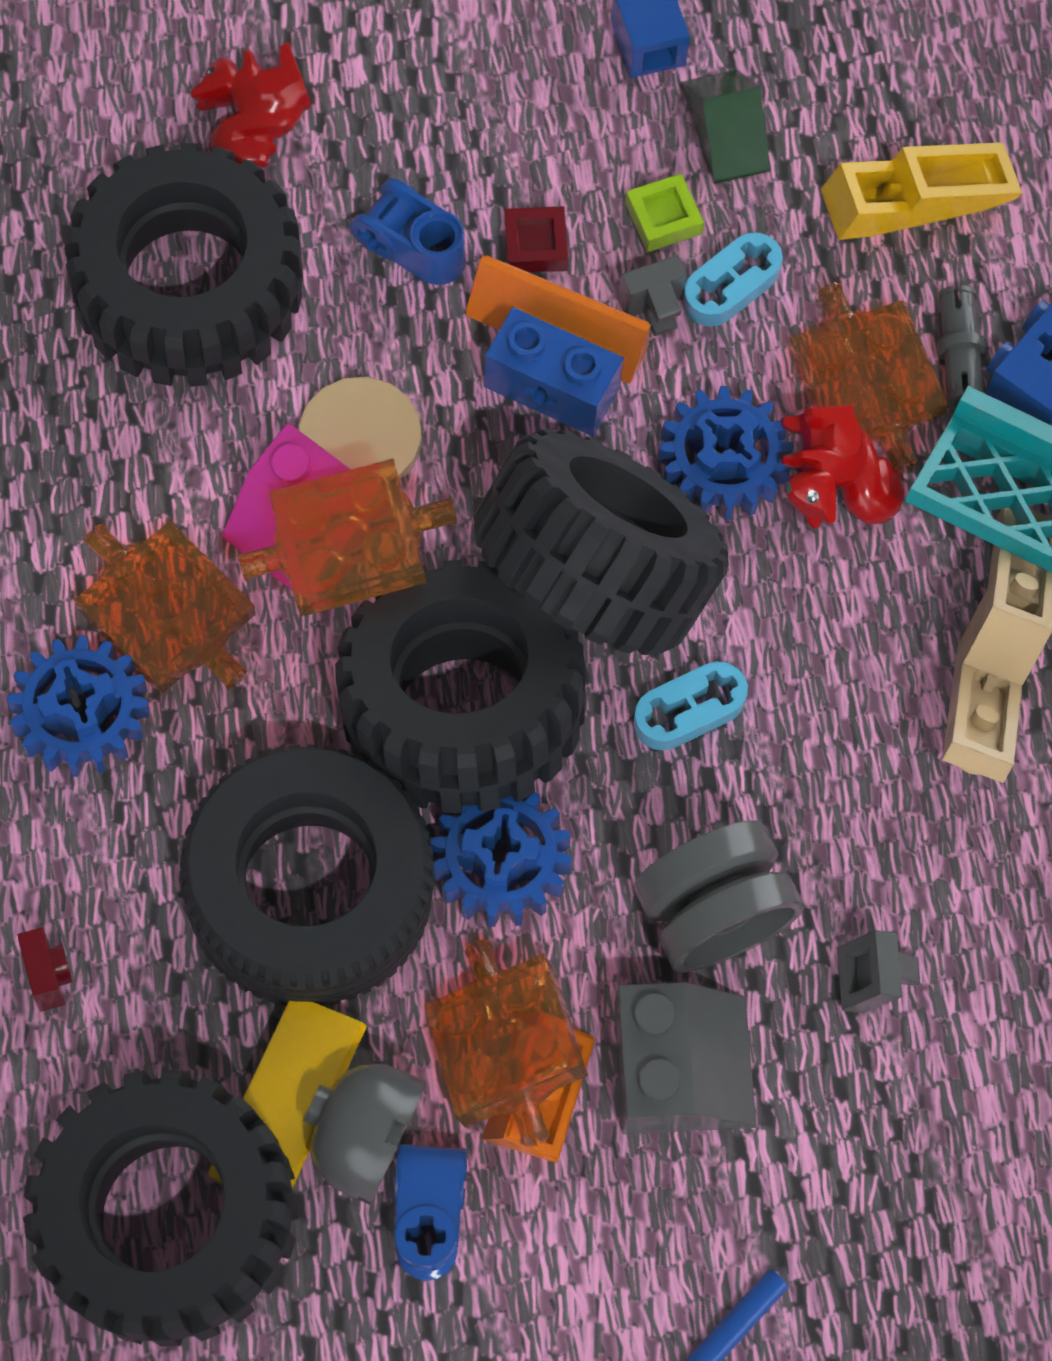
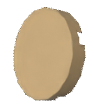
M370 377L343 378L322 388L306 404L299 423L300 432L381 492L391 488V484L399 481L403 476L405 478L415 467L422 446L420 417L409 397L391 383Z

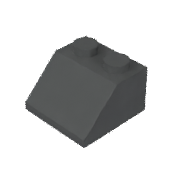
M686 982L618 985L614 1012L623 1134L756 1128L746 997Z

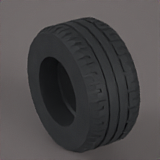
M308 744L307 747L294 745L288 750H285V747L275 748L276 752H263L260 754V758H249L245 760V764L242 766L238 764L231 769L232 773L230 775L225 774L218 779L219 783L213 785L208 791V796L203 797L198 803L199 809L194 810L191 824L187 826L185 831L186 839L182 842V855L180 858V877L188 918L201 949H204L205 956L214 963V966L220 973H225L227 980L237 983L238 987L243 991H251L253 996L260 999L263 997L267 998L268 1002L274 1004L282 1002L283 1006H287L288 1001L314 1002L325 1006L326 1003H332V1005L341 1004V1000L347 999L351 1001L357 998L358 994L362 993L364 995L371 992L372 987H379L383 984L387 977H391L397 972L398 966L405 964L408 960V955L412 954L416 949L417 941L421 940L424 927L429 920L433 896L434 864L429 831H426L427 824L423 816L420 815L417 803L412 802L410 793L407 790H403L402 784L396 778L392 779L391 775L384 769L379 770L377 764L372 760L366 761L364 756L356 753L349 755V751L341 748L333 750V746H323L321 749L317 748V745ZM320 826L341 832L354 840L364 850L369 861L371 879L364 898L350 912L326 924L294 926L276 921L257 909L247 892L246 872L248 863L255 852L273 836L296 827Z

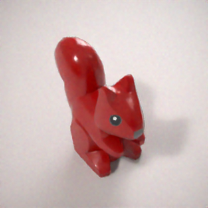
M289 42L282 44L279 48L277 65L268 69H261L250 49L244 51L243 67L240 70L232 60L219 58L208 67L201 83L191 91V96L199 100L196 104L198 110L204 111L234 106L236 114L219 122L212 132L208 146L210 153L213 152L214 147H220L234 152L236 163L241 165L247 159L262 169L268 166V159L277 151L274 141L288 134L296 126L303 112L312 107Z
M852 405L805 409L804 413L780 419L781 426L785 430L799 434L803 439V450L781 457V463L797 471L796 474L786 480L784 489L789 501L805 516L811 528L817 529L822 520L828 524H833L836 521V488L841 489L849 511L855 518L865 523L882 524L891 520L900 511L905 491L902 487L899 471L893 469L886 458L877 456L869 435L856 420Z

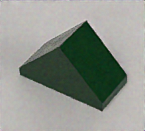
M739 70L682 81L681 87L713 184L770 172L771 166L760 87Z

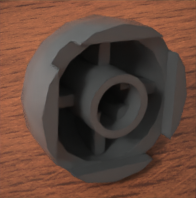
M362 1064L346 1071L335 1084L333 1090L320 1084L303 1122L315 1127L309 1150L314 1167L328 1184L343 1194L370 1205L397 1150L405 1128L408 1126L426 1081L406 1071L384 1064Z

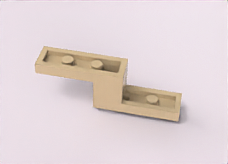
M1010 508L1001 509L996 521L1006 526L1019 525ZM1030 509L1037 522L1052 520V517ZM1052 537L1046 538L1052 547ZM994 544L987 591L957 648L942 760L958 766L967 773L982 775L1004 783L1014 765L1022 685L1052 633V573Z

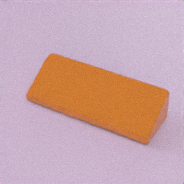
M488 255L482 256L466 308L467 317L500 330L512 307L517 308L624 357L621 381L628 384L632 382L647 352L651 328L649 322Z

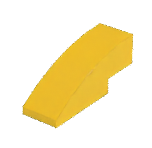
M1004 143L902 147L894 159L890 161L840 163L821 188L838 240L872 237L985 211L1016 200L1022 194Z

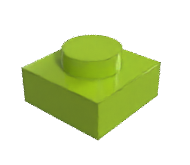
M682 173L626 191L625 205L646 252L702 235L704 221Z

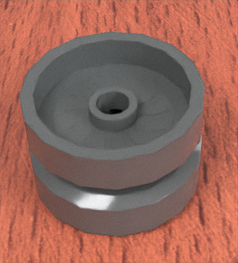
M758 820L741 821L698 836L666 853L649 865L636 878L633 888L647 917L654 921H668L661 931L659 942L673 970L679 973L697 971L731 959L769 940L787 928L802 914L805 905L791 877L781 872H770L779 853L764 824Z

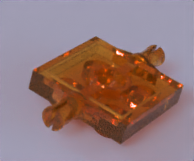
M832 283V291L830 286L826 285L819 290L818 296L824 305L830 321L822 327L789 337L788 344L814 408L852 405L858 424L869 435L871 441H882L892 468L902 471L904 464L906 469L912 468L918 461L913 454L905 433L919 422L946 414L948 402L904 301L900 300L867 312H852L842 284Z
M392 458L269 492L276 520L275 545L243 554L239 553L238 559L245 581L282 570L284 576L292 585L296 605L302 617L427 583L419 555L422 539L420 532L453 523L457 524L458 522L451 496L413 507L412 501L402 490L396 465Z
M171 521L167 522L147 540L130 545L128 548H125L107 530L104 524H99L95 527L96 534L91 530L86 535L84 543L107 565L100 578L74 599L76 608L107 641L112 642V646L122 656L129 654L132 657L135 670L140 675H143L144 679L160 695L189 671L199 668L204 664L228 690L236 686L235 679L239 683L244 679L247 670L223 647L231 635L256 615L255 606Z
M489 940L476 941L478 950L472 943L465 949L474 980L464 988L424 1005L456 1119L465 1128L495 1115L514 1114L521 1144L527 1147L537 1146L535 1136L541 1143H544L549 1138L539 1104L558 1088L587 1077L586 1068L553 963L545 953L508 969L499 970L493 953L492 943Z

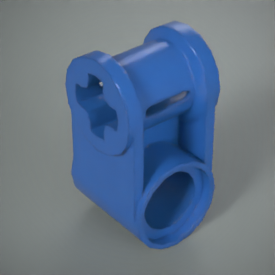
M394 178L387 179L381 186V196L365 215L359 214L355 216L351 221V232L359 243L382 258L392 260L432 285L451 283L461 276L465 268L464 228L461 221L453 213L445 211L419 195L403 181ZM433 246H444L448 248L447 250L441 252H432L430 250H427L428 248Z
M399 1144L395 1181V1205L397 1206L394 1233L400 1265L406 1273L415 1279L422 1281L437 1280L446 1275L455 1264L458 1253L460 1211L464 1209L465 1201L464 1181H466L467 1148ZM422 1231H433L437 1244H433L431 1255H418L416 1242L420 1241Z

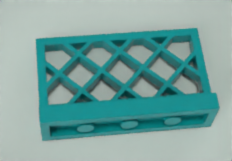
M968 386L957 405L954 415L913 483L905 502L1052 573V547L1046 539L1052 537V520L1037 522L1028 505L1048 503L1052 509V426ZM956 450L977 460L962 462ZM992 476L1001 492L979 494L971 478ZM1012 477L1034 488L1018 489ZM954 481L962 497L949 498L928 488L930 483ZM1010 508L1019 525L1006 526L994 520L989 511Z

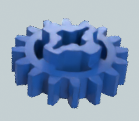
M720 386L718 397L715 400H710L702 390H698L695 392L693 409L681 402L675 406L674 421H665L663 424L661 439L664 443L659 445L658 462L667 465L664 468L663 479L671 485L680 483L679 488L688 495V499L690 500L693 497L699 499V506L706 513L710 511L712 505L721 506L724 520H731L734 506L741 505L751 516L756 514L759 502L758 496L770 503L776 499L779 488L777 483L785 484L791 469L782 465L781 457L793 454L794 443L783 440L786 437L787 430L781 426L780 420L770 421L774 404L768 401L756 408L751 405V390L746 389L741 394L739 400L730 399V392L727 386ZM687 440L691 443V449L697 453L693 465L689 463L685 453V443ZM758 440L761 441L765 450V465L760 462L762 454L754 448Z
M79 635L75 649L66 651L64 644L59 639L53 640V656L46 659L43 655L33 651L29 655L34 667L32 674L25 671H16L13 676L17 687L23 692L7 695L10 711L18 714L9 720L15 737L26 736L22 746L29 758L44 751L43 762L46 770L52 772L63 760L68 762L71 775L74 777H79L83 762L92 761L94 768L99 773L105 772L106 763L104 756L112 753L124 761L129 757L124 740L129 738L142 741L144 737L142 725L136 719L150 716L148 700L140 697L147 692L143 675H132L135 667L133 659L129 654L114 661L112 642L105 640L97 651H91L86 636ZM85 671L96 672L101 675L95 676ZM54 680L48 693L41 695L44 689ZM71 687L76 688L78 697H82L87 706L85 713L88 721L86 723L81 721L79 712H75L71 706L70 701L73 700L70 692ZM118 714L111 727L101 734L108 717ZM63 733L79 740V742L61 740L54 737V735Z
M536 792L531 794L525 802H515L513 797L509 796L500 800V808L480 812L479 805L462 806V813H458V818L442 814L439 818V828L444 836L431 838L433 856L439 858L433 863L434 881L448 880L442 887L443 899L446 903L456 901L460 897L463 898L462 917L469 920L476 914L478 909L486 911L488 927H495L500 913H509L515 926L522 925L524 908L530 906L534 912L542 916L547 912V901L544 894L548 893L552 896L561 897L564 893V881L559 875L571 873L572 856L564 853L565 850L570 848L571 836L569 830L555 831L560 823V812L556 808L547 810L542 814L539 812L540 794ZM486 823L478 830H474V828L478 827L479 825ZM519 823L533 831L538 838L528 837L519 826ZM507 835V848L510 849V852L507 854L505 862L501 863L500 873L496 875L493 857H495L498 847L502 845L503 836ZM460 866L464 867V871L475 872L483 882L484 889L471 882L465 876ZM524 880L531 881L524 887L510 891Z

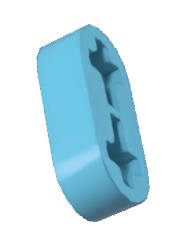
M758 232L746 233L735 239L694 271L687 279L683 295L684 311L688 317L700 325L708 327L719 326L730 320L768 290L778 279L783 260L782 250L776 240ZM746 253L753 259L761 254L766 257L764 271L755 265L742 275L738 274L743 268ZM726 283L728 285L722 291L721 305L718 306L712 300L704 305L699 302L701 288L712 293Z
M716 661L705 664L650 690L640 698L636 705L633 723L636 736L644 745L652 749L665 751L676 748L732 721L741 713L745 706L748 692L745 676L737 667L727 662ZM715 680L720 687L731 685L733 688L728 698L729 704L722 705L717 698L709 699L699 705L695 701L707 694L708 681ZM659 706L665 714L684 707L686 711L674 718L673 731L666 732L661 725L653 727L648 725L652 717V708Z

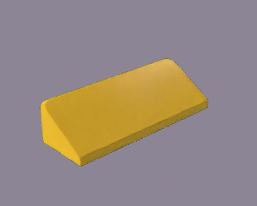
M288 1001L243 1097V1100L254 1109L277 1138L282 1152L289 1159L295 1179L291 1180L292 1189L310 1152L312 1133L315 1127L303 1122L320 1084L333 1090L335 1084L347 1071L367 1028V1025L361 1021L314 1002ZM212 1164L208 1175L210 1179L223 1186L220 1175Z

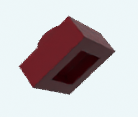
M564 206L504 209L507 264L529 273L568 270Z
M43 927L17 934L32 995L39 1011L42 1012L66 1005L61 986L73 983L63 944L51 947Z

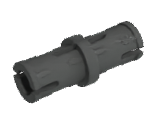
M959 285L961 308L955 307L953 286L943 288L937 295L943 336L937 342L939 359L945 360L946 405L950 409L957 408L963 395V385L970 386L984 393L981 358L986 353L985 338L978 333L976 290L967 285Z

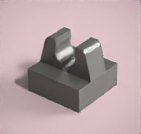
M676 255L621 274L617 299L623 312L632 316L643 313L647 322L651 324L650 329L654 336L675 330L678 327L674 317L681 314L678 301L683 297L687 274L679 256Z
M874 930L837 947L842 1011L868 1012L901 998V984L910 986L920 984L918 957L898 952L897 933Z

